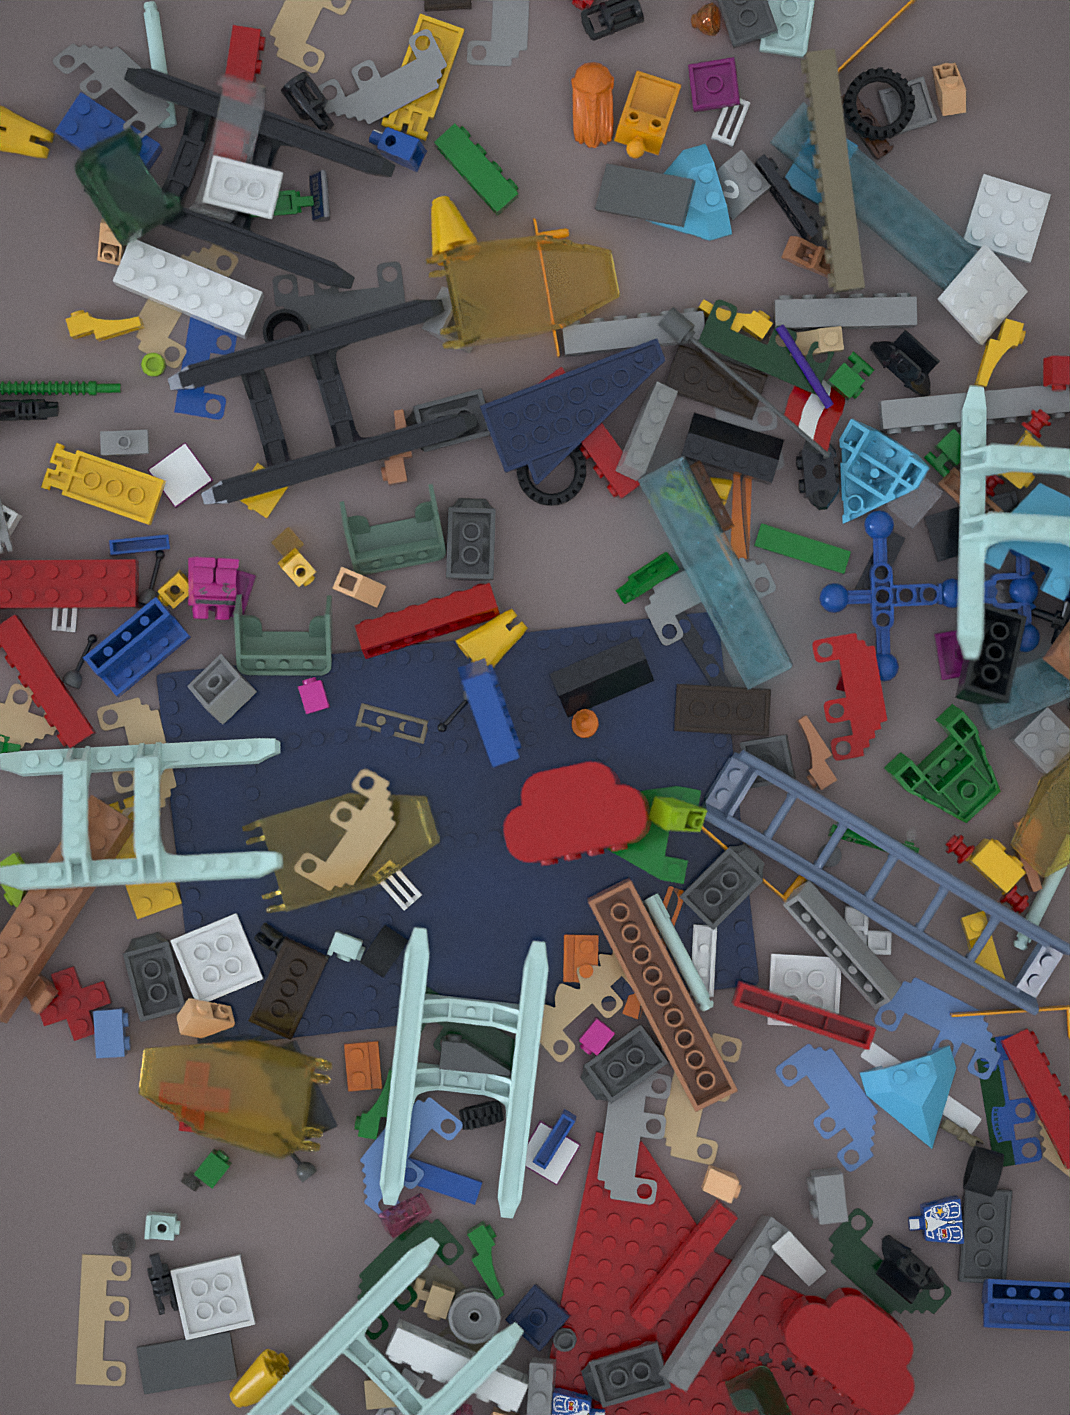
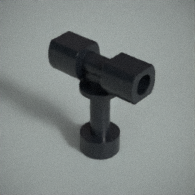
M1066 597L1062 610H1057L1055 614L1039 608L1031 610V616L1052 623L1051 628H1054L1055 631L1051 644L1055 642L1070 620L1069 597Z

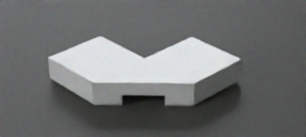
M844 906V920L874 954L891 955L892 932L868 930L869 917L851 906Z

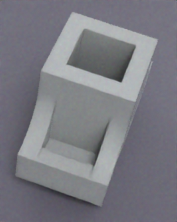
M149 430L100 431L101 456L133 457L150 454Z

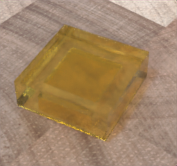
M289 527L271 542L283 557L294 548L299 550L304 546V543Z

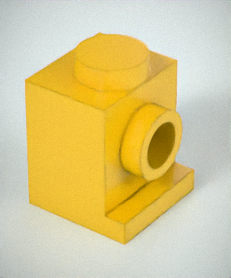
M296 548L278 562L282 570L298 587L302 584L307 586L315 579V569ZM304 568L300 574H296L297 569Z
M180 569L158 589L160 601L168 607L170 605L174 609L189 596L188 578ZM178 586L180 591L173 593L171 587Z

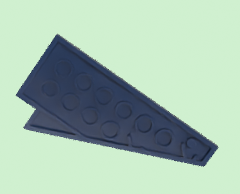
M655 338L481 405L480 409L505 473L528 465L535 486L540 484L665 362L658 339Z

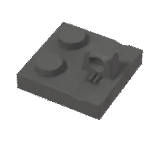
M787 734L740 742L741 751L745 750L796 780ZM758 775L750 788L774 784Z

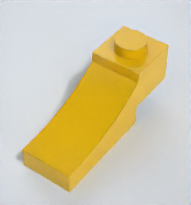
M704 299L697 310L703 311L704 315L709 317L713 304ZM717 308L716 317L720 321H726L730 318L731 311ZM753 310L751 314L737 313L730 329L738 333L742 329L761 342L773 323L769 321L771 317L763 311L759 310L757 313Z
M84 310L71 313V317L65 319L70 336L74 340L95 334L96 339L101 342L145 328L139 316L123 320H103L93 318L89 312L85 313Z
M1010 319L1002 321L997 340L989 339L986 342L975 385L987 387L992 371L1009 348L1015 349L1018 344L1022 345L1026 331L1022 330L1024 323Z
M984 911L960 919L969 951L988 924ZM991 935L975 962L1005 979Z

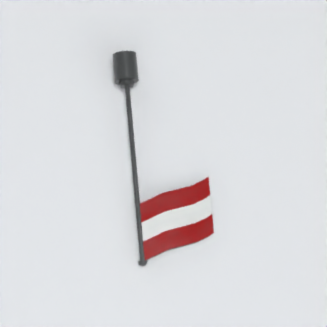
M674 307L666 313L658 326L679 344L683 341L685 343L689 340L692 341L823 454L824 459L830 457L831 453L828 451L832 432L843 413L845 398L826 381H822V386L834 403L826 409L817 395L794 385L787 398L784 414H782L693 337L696 332L693 330L695 325Z

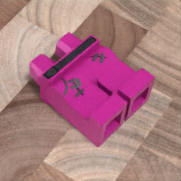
M188 558V606H192L193 619H208V607H215V620H230L231 607H235L236 570L239 566V559Z

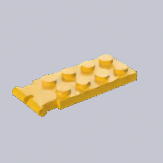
M420 14L413 35L424 29L430 30L447 66L441 69L442 77L437 79L439 85L437 89L389 114L388 118L383 117L381 126L401 132L403 125H407V135L426 141L429 132L425 131L429 118L434 120L465 29ZM419 36L415 42L416 48L421 51L428 49L430 46L429 38L427 36ZM410 44L401 67L417 59Z
M56 443L50 463L57 466L55 470L47 468L41 488L50 490L51 486L63 490L62 495L148 525L152 524L166 483L165 480L79 450L76 451V454L64 451L65 446Z
M135 795L123 799L125 809L135 806ZM118 801L109 804L120 813L124 810H121ZM135 811L131 812L128 815V818H130L134 822ZM135 832L131 833L116 859L137 858L135 852ZM176 882L125 885L137 919L182 904Z

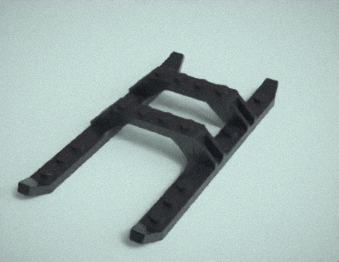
M152 68L127 69L124 80L149 95L188 108L183 135L167 179L157 197L111 180H87L83 190L85 193L104 205L225 248L234 253L247 256L326 286L351 289L355 277L335 262L251 231L250 228L254 218H250L248 213L230 209L223 222L183 207L213 126V118L255 133L247 164L272 170L280 146L294 147L360 172L386 178L392 177L395 169L394 164L374 149Z
M412 300L187 365L181 371L169 377L168 382L171 390H190L241 376L263 446L267 467L221 480L201 493L204 505L229 504L451 440L478 426L475 414H449L377 436L363 438L356 430L336 361L338 350L353 343L425 323L445 311L442 300ZM309 356L336 447L292 460L264 369Z

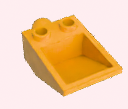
M636 71L614 141L627 145L626 151L630 157L640 158L645 151L659 155L681 84Z

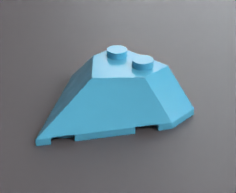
M706 144L683 150L664 174L694 179L696 181L684 227L653 221L649 222L685 234L688 233L701 237V239L708 241L732 235L727 204L714 161Z
M855 419L849 421L839 439L842 454L840 468L841 494L844 506L843 524L919 488L930 469L916 453L883 432Z
M950 1045L927 1051V1055L885 1068L878 1066L859 1072L866 1095L932 1149L956 1071Z

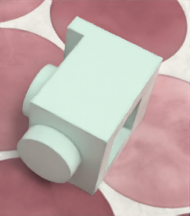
M336 931L327 954L332 956L333 952L338 953L337 957L350 962L351 959H357L361 961L365 947L361 946L363 940Z
M149 1211L146 1215L144 1239L174 1240L175 1236L180 1234L181 1221H177V1214ZM164 1224L167 1230L164 1232L160 1231L158 1226Z

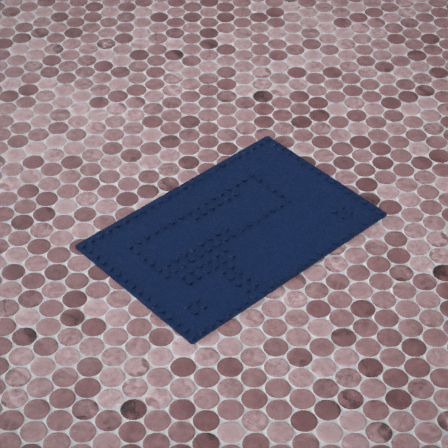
M714 611L686 614L704 641V652L712 654L724 672L718 614ZM650 619L525 632L494 668L499 683L495 687L500 686L506 703L504 707L508 709L513 728L516 731L522 748L517 750L520 758L492 767L470 703H467L447 725L445 732H440L437 729L438 725L444 723L464 701L463 692L465 689L458 667L470 664L472 659L464 655L455 640L410 645L365 659L362 651L332 654L331 670L321 676L245 675L241 673L257 692L224 724H221L210 714L187 687L204 669L158 674L157 687L161 722L166 743L266 738L280 741L281 749L280 754L270 757L259 764L172 768L177 785L175 788L170 789L176 855L188 856L244 852H277L282 855V867L259 878L180 882L185 934L237 913L264 977L260 981L209 1001L231 1006L235 1025L207 1037L197 1038L198 1046L200 1048L287 1039L248 1021L277 958L273 950H268L254 939L258 932L262 933L261 926L263 923H267L283 933L282 936H287L289 939L329 956L293 1038L397 1026L405 952L414 928L427 930L429 962L426 986L440 995L520 1004L524 964L533 941L545 942L548 975L544 1004L555 1008V994L560 984L580 989V982H563L564 934L599 935L598 966H601L599 954H613V950L587 898L630 877L641 901L658 893L663 902L669 886L685 891L725 850L702 830L701 832L670 830L665 855L688 860L684 884L660 880L607 849H604L605 854L588 856L587 853L581 854V859L565 861L564 858L558 859V864L541 866V863L520 861L507 848L504 823L512 810L522 806V788L532 775L586 762H597L608 766L617 774L621 785H626L639 791L670 786L701 790L699 807H702L709 789L728 758L733 756L731 734L674 731L676 684L711 686L682 639L667 646L663 645ZM682 619L678 622L683 633L689 632L691 624L688 620ZM666 624L662 628V635L666 639H673L677 634L672 624ZM637 637L654 681L589 708L598 718V729L589 738L578 737L572 729L573 716L567 718L549 674ZM711 663L706 667L710 677L713 678L719 674L720 670L716 664ZM316 677L317 681H323L330 708L306 714L298 687L303 685V680ZM361 703L429 721L424 744L393 736L394 732H399L420 738L423 724L365 709L361 723L380 727V732L370 730L365 726H355ZM379 716L385 717L386 722L384 725L377 724L376 720ZM402 722H406L404 731H401L399 728ZM367 769L389 782L386 790L391 794L387 799L392 802L389 810L394 813L391 820L395 821L396 824L353 885L344 883L342 887L334 886L332 890L328 891L298 874L294 867L304 853H310L324 862L327 861L348 831L332 822L330 815L339 802H346L362 811L370 798L354 790L352 783L362 770ZM364 776L359 780V786L364 790H370L374 786V779L370 776ZM738 807L733 816L741 821L740 808ZM341 808L337 812V818L341 822H347L352 818V812L348 808ZM704 820L703 827L728 848L744 844L743 841ZM306 859L302 862L301 868L304 872L311 873L315 871L316 863L312 859ZM390 860L398 866L422 893V896L405 911L373 876ZM389 867L387 870L408 894L413 897L415 894L395 871ZM382 873L380 876L389 884V886L397 893V895L404 901V903L408 902V900L386 877V875ZM749 895L717 926L714 990L737 987L739 980L752 985L759 983ZM683 901L674 928L690 958H692L693 924H707ZM384 925L408 940L384 978L360 963L357 959H351L348 962L338 958V953L333 952L332 956L327 954L336 931L363 940L361 945L365 947L363 956ZM666 947V950H667V952H668L670 958L672 959V961H673V963H674V965H675V967H676V969H677V971H678V973H679V975H680V977H681V979H682V981H683V983H684V985H685V987H686L688 993H690V989L688 988V986H687V984H686V982H685V980H684V978H683V976H682V974H681V972H680L678 966L676 965V963H675V961H674V959H673V957H672V955H671V953H670L668 947ZM622 976L610 986L621 1000H627L629 995L634 994L632 987ZM606 996L602 999V1002L616 1001L612 996Z

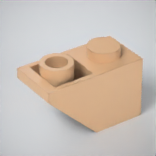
M943 63L938 66H932L937 102L942 116L966 113V88L956 63Z
M107 207L100 222L98 261L114 265L120 264L129 233V213Z
M341 567L332 589L378 608L386 586Z
M192 998L187 1000L176 1016L180 1034L197 1038L207 1037L235 1025L231 1006Z
M712 1165L708 1166L701 1186L702 1190L728 1203H732L733 1198H738L741 1189L736 1174Z

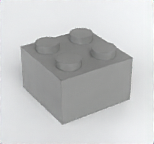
M1042 707L1009 739L1041 773L1045 774L1070 751V729L1048 707Z
M832 1167L810 1170V1177H806L808 1191L813 1195V1200H809L810 1213L813 1215V1219L816 1218L820 1225L847 1222L848 1214L844 1180L840 1169Z

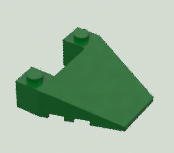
M951 704L935 719L949 735L917 766L910 758L900 752L884 769L907 792L967 823L1001 791L993 769L987 760L986 750L980 741L977 727L961 709Z
M681 786L640 791L646 797L650 811L655 797L674 798L699 806L701 790ZM651 822L650 830L643 839L627 844L628 849L611 851L660 880L684 884L688 860L665 855L670 830H665L654 822Z

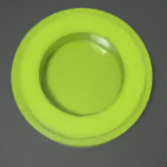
M149 353L142 359V370L149 376H159L166 369V361L158 353Z

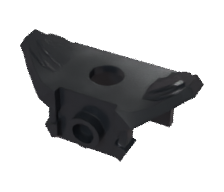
M904 330L894 342H873L870 346V351L873 352L884 369L887 367L905 384L904 387L921 397L929 396L931 392L928 374L940 362L938 358L907 330Z
M805 441L803 450L799 452L800 456H796L797 470H801L802 479L798 480L799 493H803L804 499L808 498L809 502L818 510H826L839 492V483H836V478H839L838 464H834V459L837 457L836 450L829 444L828 451H830L831 455L829 458L824 459L823 454L808 441ZM816 465H822L826 469L824 478L817 479L813 476L812 470Z
M886 1235L882 1238L884 1259L875 1273L910 1304L914 1302L920 1289L933 1290L944 1286V1282L932 1266L928 1267L911 1252V1248L903 1245L892 1236Z

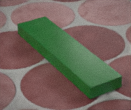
M762 523L754 544L755 547L841 574L845 573L851 551Z

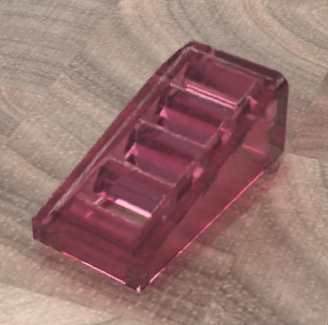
M419 1193L386 1209L377 1216L386 1232L394 1239L431 1214L432 1211L423 1194ZM417 1203L419 1204L420 1208L422 1209V1210L419 1211V1212L417 1211V1209H416V1207H415V1205H416ZM410 1209L413 1215L409 1216L407 1210ZM401 1214L404 1217V1219L400 1220L399 1215Z

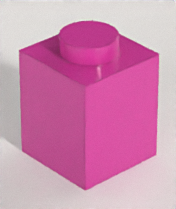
M316 677L303 680V685L299 686L298 689L306 714L330 708L323 681H317Z
M595 1017L578 1038L579 1042L582 1043L579 1047L589 1055L593 1052L598 1056L615 1035V1032Z

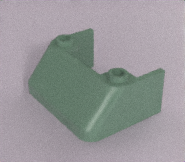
M433 484L428 485L431 501L423 502L415 508V518L369 526V522L364 516L348 517L344 501L340 502L345 537L353 569L356 573L367 575L434 562L444 558L446 548Z
M237 595L234 610L236 665L242 674L321 676L331 670L333 636L332 595H327L325 616H316L311 619L309 632L262 631V623L259 618L253 615H243L242 595Z

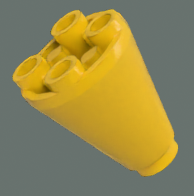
M448 196L434 199L431 207V237L434 260L437 261L439 266H445L451 263V261L459 259L461 261H468L474 257L473 252L478 248V242L456 205Z
M265 1349L229 1393L233 1404L241 1408L260 1402L290 1371L287 1356L282 1352L278 1354L271 1349Z

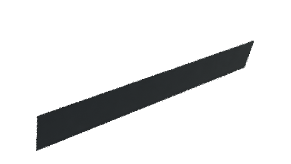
M683 611L675 615L678 622L682 619L690 622L691 629L689 632L683 633L681 639L711 686L733 687L713 655L704 652V641L686 613ZM711 663L716 664L720 670L719 674L713 678L710 677L706 670L707 665Z

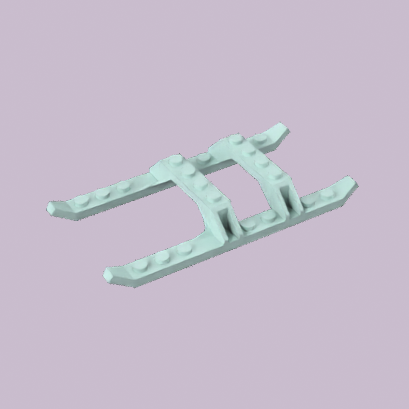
M970 385L961 411L957 638L962 647L964 657L977 659L983 638L984 561L987 548L998 542L1008 540L1055 542L1070 547V517L991 512L985 515V477L1014 471L1061 474L1070 478V449L997 444L986 446L987 408L984 387Z
M255 738L163 744L156 742V744L140 743L139 745L108 747L85 746V748L71 747L68 749L1 753V770L23 777L63 774L62 854L65 862L0 867V884L20 890L259 878L281 868L282 855L277 852L171 855L165 852L160 833V779L165 769L259 764L281 753L280 741L276 739ZM135 771V852L137 858L92 861L88 834V786L91 773Z
M414 928L406 948L380 1177L383 1203L385 1205H396L404 1185L411 1114L416 1096L435 1090L477 1094L495 1098L503 1103L506 1108V1128L498 1201L501 1217L513 1219L522 1198L548 975L545 942H532L524 964L520 1004L425 994L429 962L428 936L426 929ZM447 1021L492 1026L516 1033L512 1073H510V1076L443 1070L439 1069L437 1064L417 1062L422 1023Z
M430 1237L410 1249L247 1415H281L291 1404L304 1415H341L311 1384L341 1353L357 1364L397 1405L404 1415H451L511 1354L524 1331L516 1323H513L494 1335L439 1392L431 1398L425 1399L364 1334L371 1323L428 1266L440 1246Z

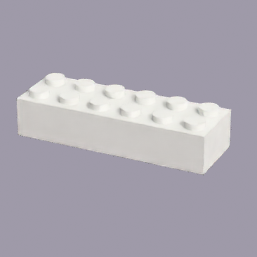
M130 238L113 279L114 284L120 288L246 340L264 299L262 291L134 238Z
M400 1318L386 1350V1354L390 1355V1360L399 1364L406 1362L411 1365V1369L419 1373L426 1371L433 1374L432 1377L442 1383L449 1382L477 1354L475 1351ZM501 1363L473 1393H476V1397L482 1401L489 1402L491 1400L498 1403L497 1406L502 1410L510 1412L512 1409L517 1412L528 1388V1375Z

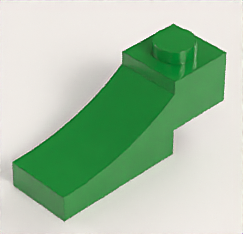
M392 1067L389 1068L386 1083L376 1102L368 1111L363 1110L362 1115L356 1117L354 1130H359L358 1137L377 1139L381 1117L387 1118Z
M484 1221L467 1230V1235L477 1250L472 1255L471 1260L497 1300L504 1296V1289L497 1277L492 1259V1247L496 1245L494 1238L497 1237V1234L490 1224L486 1226Z

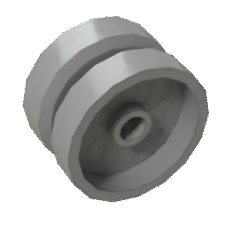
M478 1286L466 1287L459 1291L451 1302L448 1316L450 1328L457 1338L466 1343L478 1344L485 1342L493 1337L498 1330L501 1310L499 1301L486 1288ZM473 1312H476V1313L479 1314V1317H478V1318H474V1316H471V1317H470V1314L473 1313Z

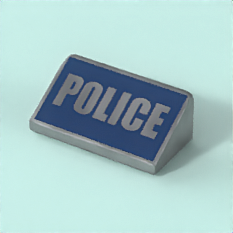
M320 170L309 176L310 196H313L314 206H311L313 222L330 220L328 178L326 171Z

